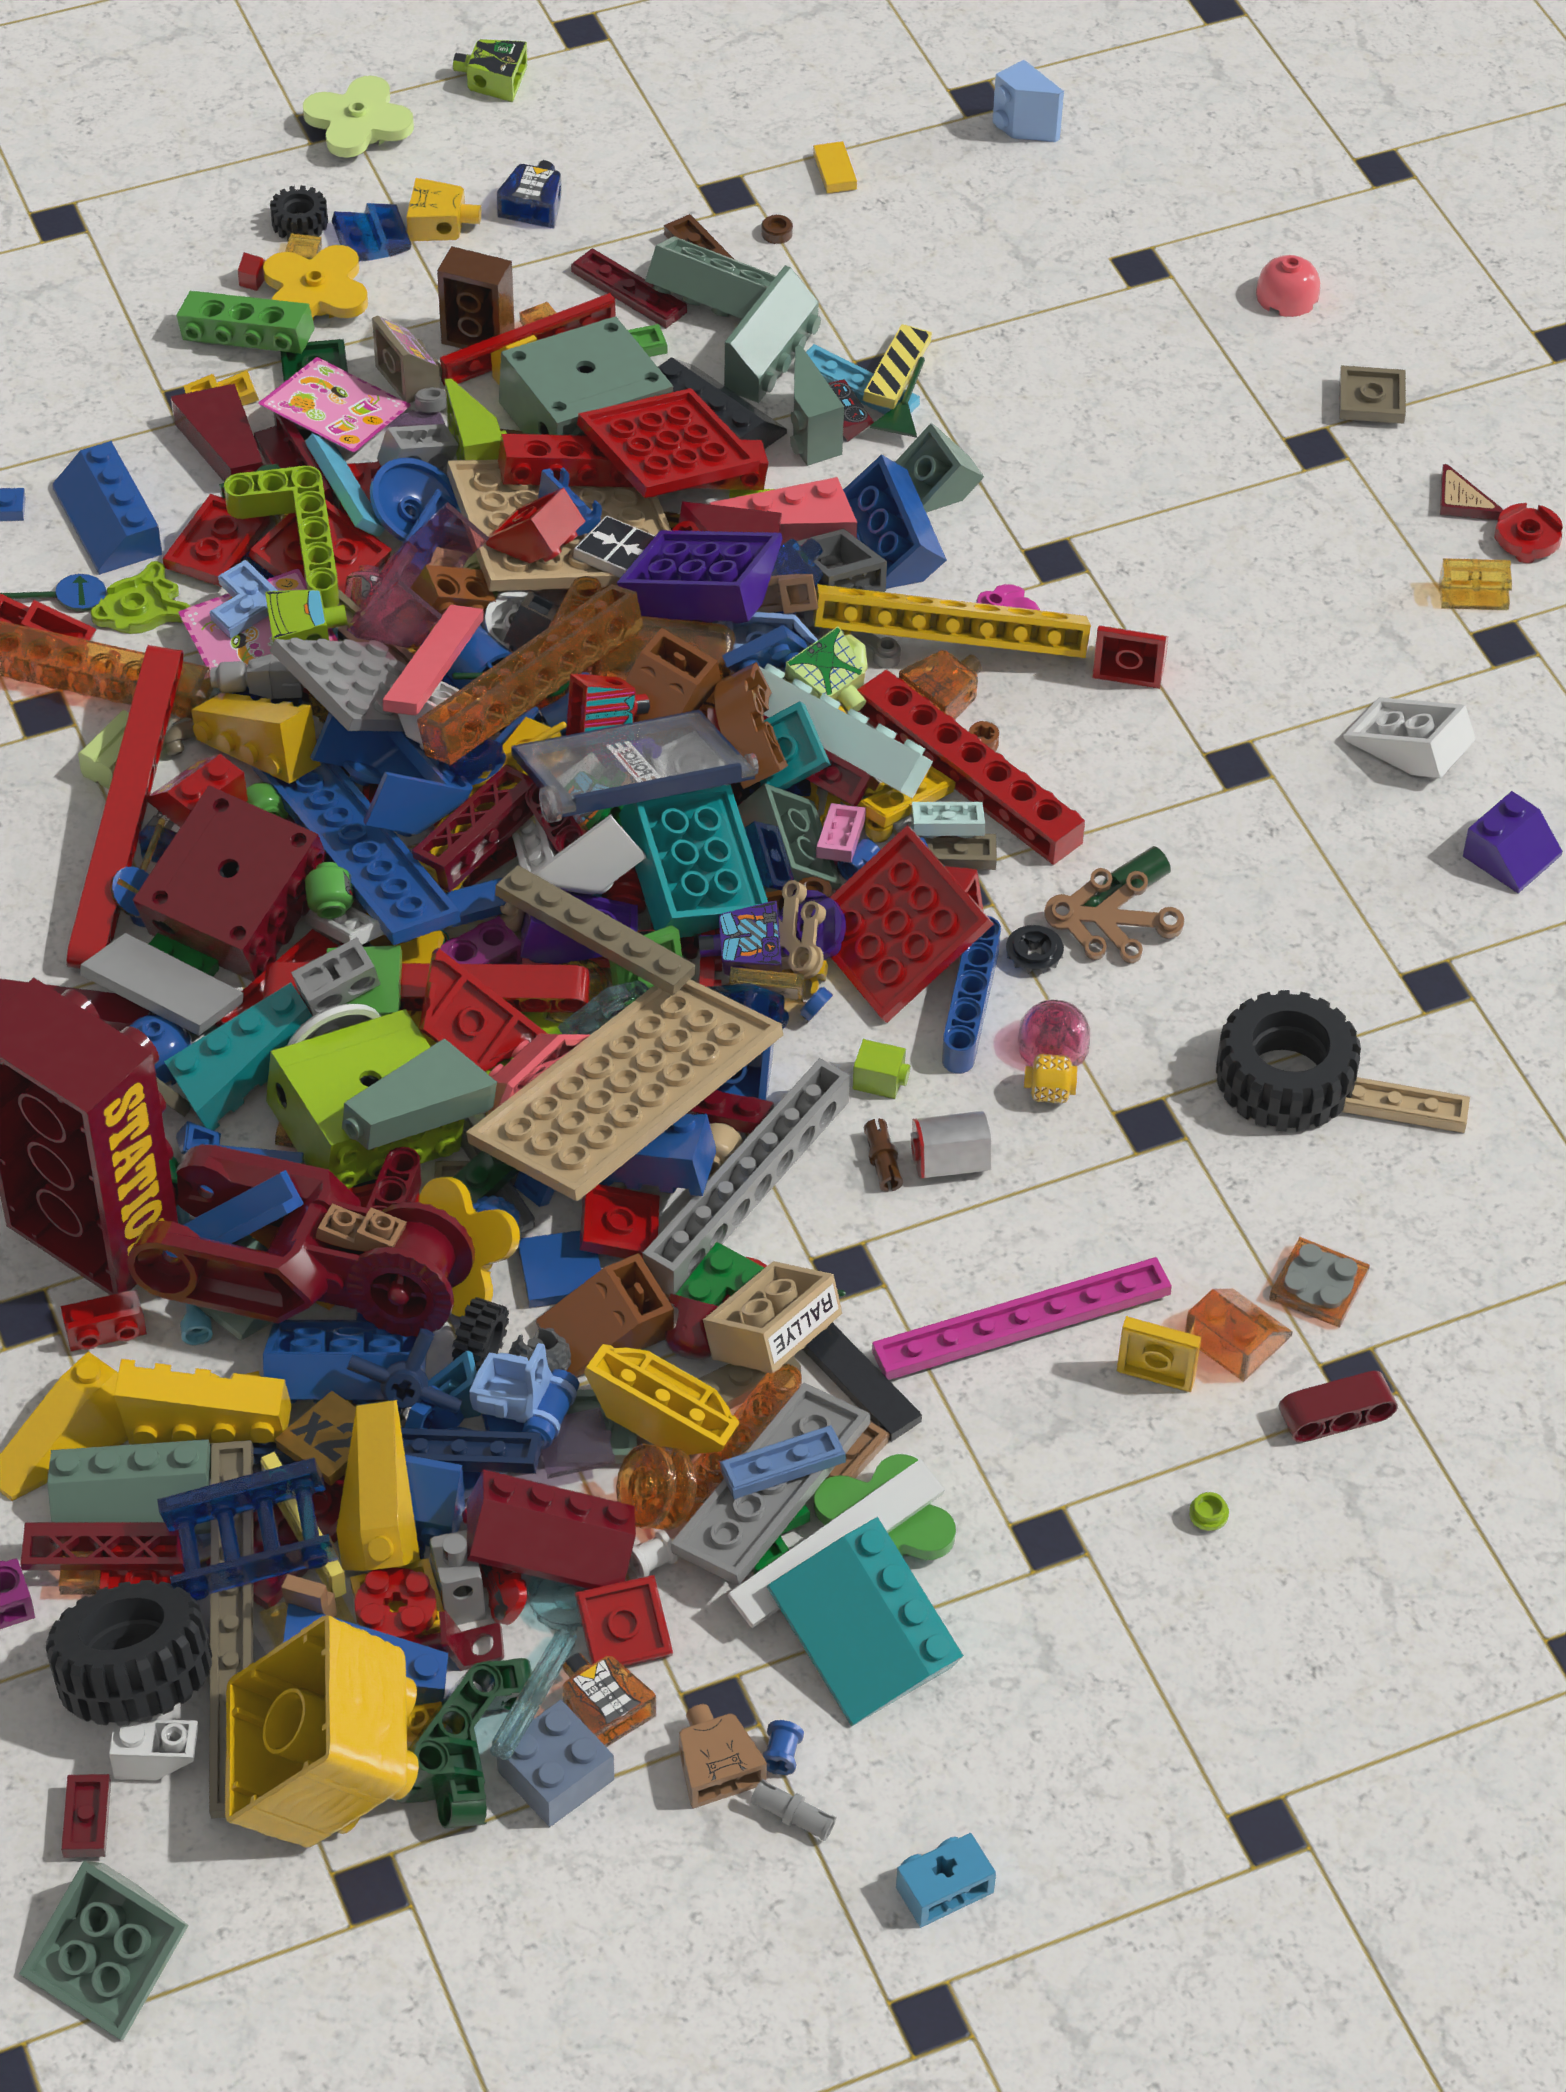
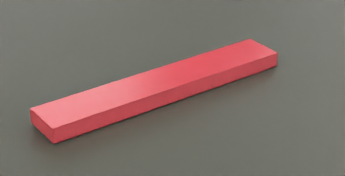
M450 605L383 698V711L418 715L484 620L483 609Z

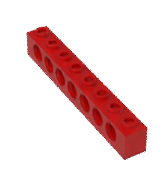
M501 434L498 464L503 485H540L542 470L548 468L553 471L554 477L559 480L560 470L565 468L569 473L568 486L634 487L588 436ZM741 440L760 460L757 472L686 489L764 490L769 463L762 440Z
M886 669L857 689L866 700V704L858 712L869 718L867 722L876 728L878 724H881L897 733L894 740L902 744L905 743L906 739H909L925 748L922 755L933 761L932 767L956 782L954 789L970 802H982L983 810L987 815L1052 865H1055L1083 844L1085 820L1077 811L1071 810L1059 801L1052 792L1045 790L1034 782L1027 773L1020 771L1009 763L1002 754L995 752L984 744L977 735L971 734L959 725L952 716L946 715L934 706L927 697L921 696L909 687L903 679L896 677Z

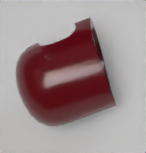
M670 1293L668 1300L672 1307L678 1308L679 1313L675 1328L665 1331L667 1347L674 1354L688 1359L699 1360L711 1357L703 1319L719 1306Z

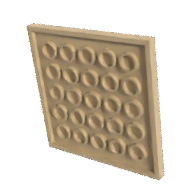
M498 459L448 461L446 472L489 591L571 590L575 588L618 586L619 577L573 558L574 548L589 533L577 536L566 545L560 546L562 552L547 562L539 559L529 564L488 547L484 540L517 508L537 500L540 485H503ZM568 486L591 510H593L592 504L595 500L602 506L601 521L606 516H609L654 536L660 530L671 531L658 496L644 498L635 487Z

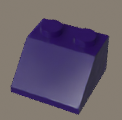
M1511 791L1468 828L1463 857L1519 894L1560 858L1563 851L1541 810Z

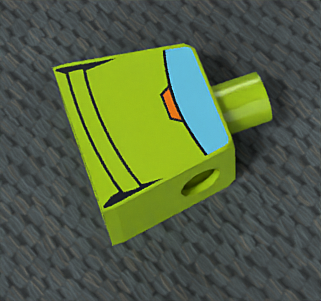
M317 589L265 592L273 642L275 639L291 640V638L314 641L326 639L329 641L328 628L348 625L345 606L324 608L321 591Z

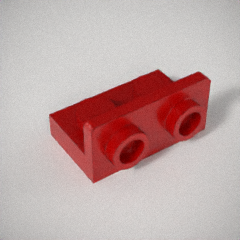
M137 1289L60 1306L71 1352L81 1349H93L98 1345L116 1341H129L136 1337L147 1335L144 1314Z

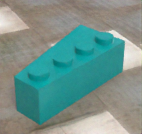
M290 982L164 1062L204 1126L215 1131L220 1126L218 1121L230 1110L234 1113L244 1103L242 1098L257 1084L262 1086L268 1081L271 1051L287 1046L296 1030L313 1016Z

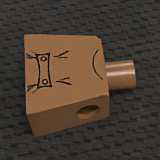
M706 1704L696 1705L687 1711L686 1718L690 1727L684 1728L679 1732V1753L692 1809L754 1789L762 1779L766 1780L767 1763L765 1758L734 1714L713 1718L710 1708Z

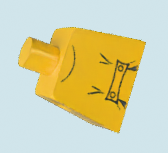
M415 178L406 217L408 241L457 240L460 237L463 223L480 224L481 205L465 204L464 189L461 186Z

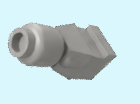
M272 654L251 659L248 662V666L241 661L221 662L218 667H211L210 670L211 687L219 688L222 693L245 692L247 687H249V693L271 700L303 697L304 686Z

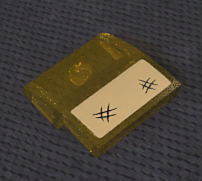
M731 967L729 985L742 984L746 987L750 986L751 989L754 988L757 991L779 995L766 997L769 995L757 996L759 994L740 993L730 990L732 997L805 1004L806 979H804V974Z

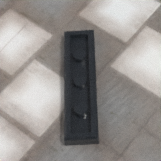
M833 1322L802 1349L858 1408L870 1413V1420L890 1434L889 1440L891 1442L922 1422L920 1411Z

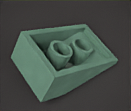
M799 345L795 347L794 411L791 412L793 436L790 437V444L793 452L796 455H800L805 464L809 466L842 455L844 406L804 348Z

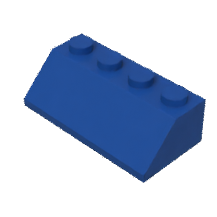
M112 441L80 450L52 486L98 574L100 575L162 555L159 526Z
M881 454L843 489L857 520V539L887 561L886 589L923 582L947 561L907 469Z

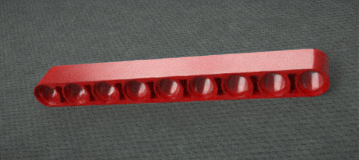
M273 962L266 966L263 999L290 982L302 998L291 972L310 962ZM402 963L400 1011L404 1009L406 1011H422L430 963ZM460 964L520 1012L576 1013L588 1009L590 971L585 967L578 965Z

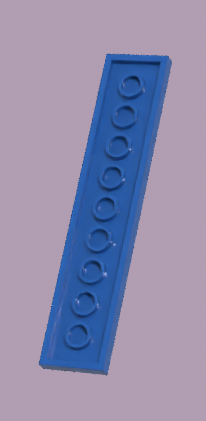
M320 762L321 765L290 784L252 766V769L264 783H269L274 787L282 799L284 809L295 823L319 835L326 852L327 862L336 863L338 867L349 871L352 876L351 884L355 898L367 913L379 922L381 930L393 945L409 942L414 938L434 931H441L448 926L461 922L459 909L421 863L413 858V854L393 830L364 824L363 821L371 803L340 766Z

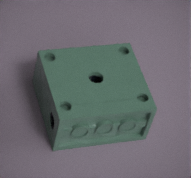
M616 316L501 352L499 403L524 434L587 436L577 425L578 413L673 392V385Z

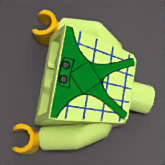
M836 627L786 662V679L784 680L792 684L796 678L813 688L810 693L811 695L820 699L822 693L841 702L848 712L850 708L858 712L866 704V700L857 690L863 686L865 672L868 668L866 647L851 634V631L843 630V634L842 630Z

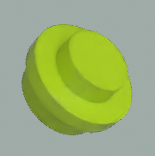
M1205 1492L1191 1502L1189 1517L1198 1528L1214 1531L1222 1528L1227 1523L1229 1508L1219 1494Z

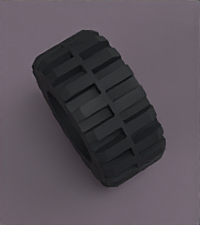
M1279 990L1276 995H1271L1270 992L1258 995L1255 1001L1250 998L1240 1004L1239 1009L1233 1010L1228 1016L1227 1023L1223 1025L1220 1035L1216 1062L1217 1084L1219 1090L1224 1093V1099L1232 1108L1237 1106V1113L1248 1120L1251 1117L1255 1119L1256 1125L1264 1128L1270 1125L1275 1126L1276 1131L1284 1132L1287 1131V1128H1296L1297 1132L1308 1130L1309 1125L1312 1124L1318 1127L1328 1123L1329 1117L1333 1119L1344 1110L1346 1097L1351 1098L1357 1079L1361 1052L1360 1040L1356 1037L1357 1031L1350 1021L1345 1022L1346 1016L1337 1007L1334 1010L1330 1008V1003L1320 997L1316 1000L1310 998V993L1301 991L1299 995L1290 994V990ZM1274 1050L1294 1051L1308 1057L1317 1066L1305 1071H1284L1267 1064L1259 1056Z
M141 1580L137 1584H131L130 1581L118 1583V1587L111 1589L105 1587L97 1590L93 1596H84L77 1600L76 1606L73 1608L68 1607L61 1613L59 1620L54 1622L46 1641V1652L59 1699L69 1712L86 1722L92 1719L97 1725L107 1726L109 1722L116 1723L118 1726L129 1725L130 1721L140 1720V1722L152 1720V1716L159 1713L167 1714L173 1711L174 1706L178 1703L184 1704L191 1699L193 1691H199L211 1670L212 1652L200 1607L197 1601L180 1587L175 1588L172 1584L162 1581L159 1584H155L151 1580Z

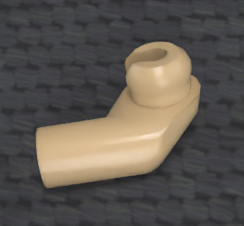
M506 902L504 906H500L503 914L498 916L513 932L519 931L522 927L525 912Z

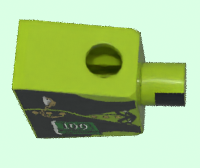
M480 39L476 42L471 55L455 53L453 70L467 73V84L470 91L513 102L528 66L527 42Z

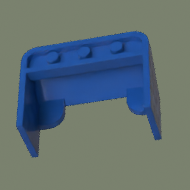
M330 712L310 756L313 761L343 766L350 774V779L357 784L368 786L370 783L378 784L377 791L364 818V824L393 830L405 837L422 833L456 810L469 798L473 789L468 780L441 750L439 752H430L421 749L420 743L408 738L405 731H348Z

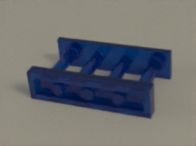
M309 1458L157 1499L159 1513L169 1532L178 1530L185 1572L170 1576L173 1588L180 1587L197 1601L206 1598L212 1593L305 1568H321L328 1562L339 1560L338 1552L329 1534L319 1536L312 1495L316 1492L324 1491L326 1488L324 1477L315 1458ZM295 1498L304 1541L280 1547L273 1505ZM257 1509L264 1551L240 1557L234 1516L238 1513ZM217 1519L224 1562L201 1568L194 1527L197 1524Z

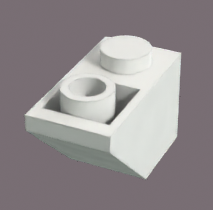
M152 1719L140 1722V1720L130 1721L129 1725L121 1726L114 1723L109 1752L114 1779L156 1781L194 1762L198 1721Z

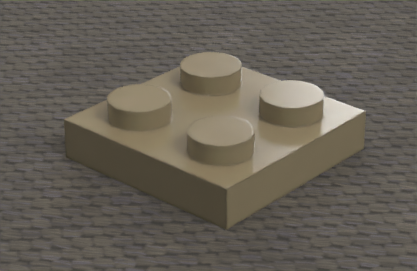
M1341 365L1339 378V419L1404 424L1406 416V370Z

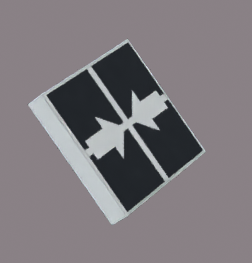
M606 516L574 548L573 558L621 578L655 536Z

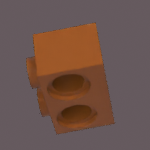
M425 565L411 586L423 619L440 620L450 605L483 609L484 618L487 606L490 602H496L495 596L492 591H489L480 569Z

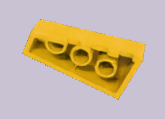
M121 1359L114 1397L130 1445L209 1440L210 1444L251 1440L252 1443L275 1442V1438L288 1428L292 1405L285 1379L233 1373L229 1379L221 1378L207 1369L196 1368L195 1374L171 1371V1365L155 1363L154 1369L135 1367L136 1360Z

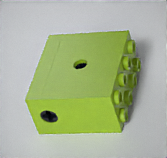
M406 1009L275 1049L270 1053L267 1104L297 1151L303 1152L305 1164L329 1169L348 1189L373 1179L377 1180L387 1155L395 1148L409 1147L414 1149L420 1157V1164L440 1157H448L460 1151L464 1119L367 1150L358 1141L351 1139L342 1129L344 1102L430 1048V1045Z

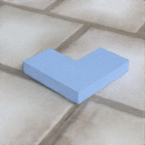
M247 560L242 561L218 576L219 584L233 598L209 613L211 620L230 639L269 616L265 592L278 590Z

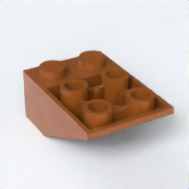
M661 628L641 651L625 680L635 688L636 694H646L650 702L649 713L647 715L634 716V722L699 710L713 691H715L717 682L720 681L718 660ZM679 732L645 739L653 742L655 748L662 751L669 746Z
M637 1253L601 1269L537 1318L536 1324L539 1328H553L556 1334L566 1340L571 1353V1365L567 1372L578 1377L584 1374L587 1365L602 1344L612 1345L613 1348L627 1347L642 1350L665 1340V1331L674 1329V1308L640 1254Z

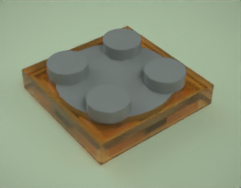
M1299 1237L1270 1291L1269 1299L1340 1328L1369 1273L1370 1265Z

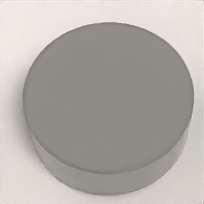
M434 387L419 390L415 394L416 409L427 413L444 410L446 408L445 391Z

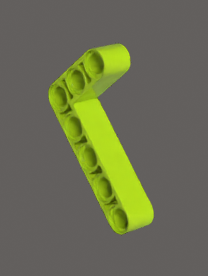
M298 466L238 473L229 476L224 482L226 509L232 517L245 519L287 513L296 514L307 590L317 589L321 591L324 608L338 606L337 572L320 471L312 466Z

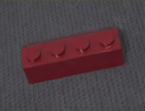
M483 1469L467 1500V1561L587 1589L625 1581L636 1537L635 1506Z

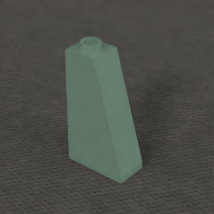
M444 1038L344 1102L342 1129L351 1139L358 1141L367 1150L490 1110L494 1106L497 1081Z

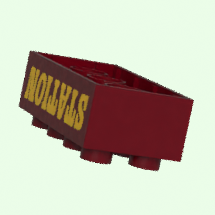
M33 977L0 1007V1197L6 1226L109 1295L131 1291L137 1283L130 1275L127 1260L133 1245L148 1224L157 1221H173L178 1223L176 1211L178 1192L172 1184L169 1161L173 1158L174 1154L170 1143L165 1138L162 1113L166 1110V1102L158 1090L155 1064L159 1061V1054L152 1041L140 1030L127 1026L119 1032L100 1020L93 1004L80 992L67 989L60 994Z

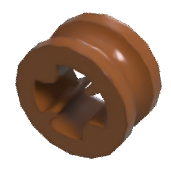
M979 721L971 725L969 728L971 734L980 737L981 741L992 750L996 751L998 749L999 729L996 725L988 721Z

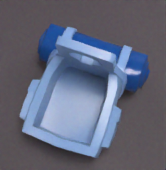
M538 1343L529 1361L527 1357L489 1352L479 1368L469 1391L470 1402L473 1410L480 1413L524 1423L522 1432L540 1433L542 1439L541 1449H546L557 1438L563 1419L569 1407L576 1399L580 1383L577 1377L570 1372L560 1369L550 1371L545 1345Z

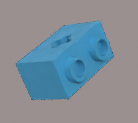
M969 1833L960 1838L950 1837L943 1841L937 1849L924 1855L915 1854L904 1860L897 1867L896 1889L919 1927L922 1928L994 1893L996 1871L972 1833Z

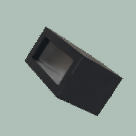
M529 591L521 603L503 642L509 644V649L518 655L527 657L529 654L534 657L560 606Z

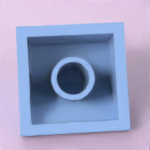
M1022 60L996 74L993 123L1011 138L1056 142L1060 140L1064 91L1028 62Z

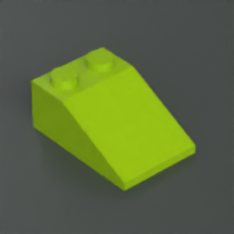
M445 379L447 428L459 444L455 455L456 460L498 459L501 434H507L506 430L500 431L497 418L454 380Z

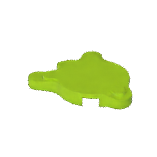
M153 561L138 575L124 578L111 584L107 588L105 598H101L99 604L92 608L91 620L99 627L111 628L121 633L139 634L153 630L167 622L183 623L178 612L191 606L184 602L172 600L179 595V587L176 583L165 579L164 565L161 562Z

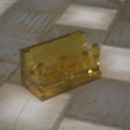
M1443 558L1439 578L1441 609L1509 610V591H1512L1510 560Z

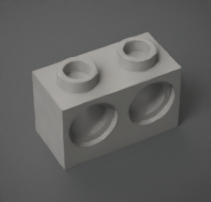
M445 424L387 427L377 460L383 466L385 463L397 458H415L432 464L448 476L446 472L447 463L454 460L459 444Z
M357 937L291 972L297 989L313 1016L330 1007L345 1004L380 985L376 969Z

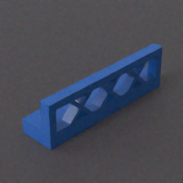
M285 1170L183 1225L198 1234L200 1238L232 1244L287 1215L304 1203ZM165 1251L169 1256L177 1258L173 1253Z

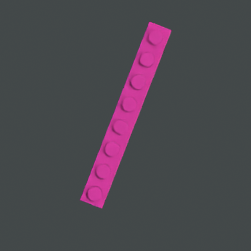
M1154 1257L872 1342V1353L882 1374L888 1380L1171 1295L1172 1285L1158 1258Z

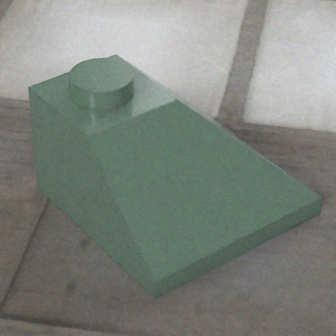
M932 423L928 425L895 462L908 470L926 513L963 501L984 478L970 456Z

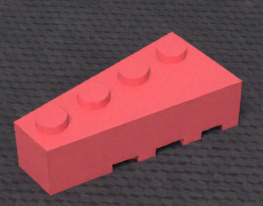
M838 477L710 502V505L782 513L780 533L783 539L780 552L782 550L786 552V544L841 529H845L857 538V520Z

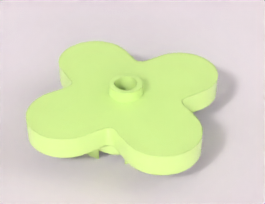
M363 76L351 82L345 94L318 92L308 96L303 102L305 121L313 127L327 129V148L332 154L339 157L358 156L367 149L369 144L378 141L380 145L385 141L402 140L410 136L414 130L412 112L402 105L389 103L390 86L387 81L377 76Z

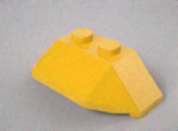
M602 1344L584 1371L607 1418L675 1457L722 1451L740 1423L731 1414L728 1405L715 1388L650 1351L627 1347L613 1348L612 1345Z

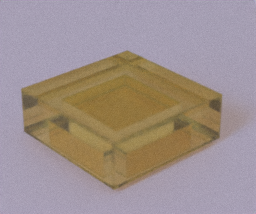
M290 234L285 252L295 253L307 259H312L321 251L322 237Z

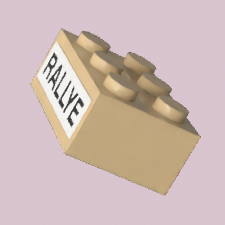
M775 1261L771 1262L703 1319L712 1359L735 1366L760 1370L764 1373H774L779 1370L784 1363L798 1351L802 1350L806 1344L842 1314L834 1274Z

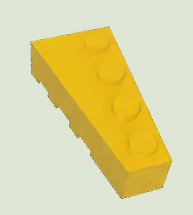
M220 693L191 710L196 740L289 784L321 765L320 762L313 761L310 758L317 742L311 705L302 704L299 707H294L292 702L283 701L279 704L271 703L270 699L266 698L254 701L250 696Z

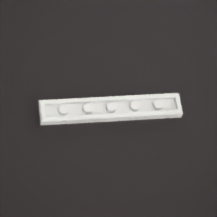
M919 1459L728 1593L729 1600L751 1629L780 1609L766 1587L768 1584L842 1536L877 1516L889 1533L942 1496L945 1489L924 1462Z

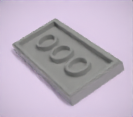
M124 933L86 960L80 967L81 976L198 1036L243 1002V992L127 933Z

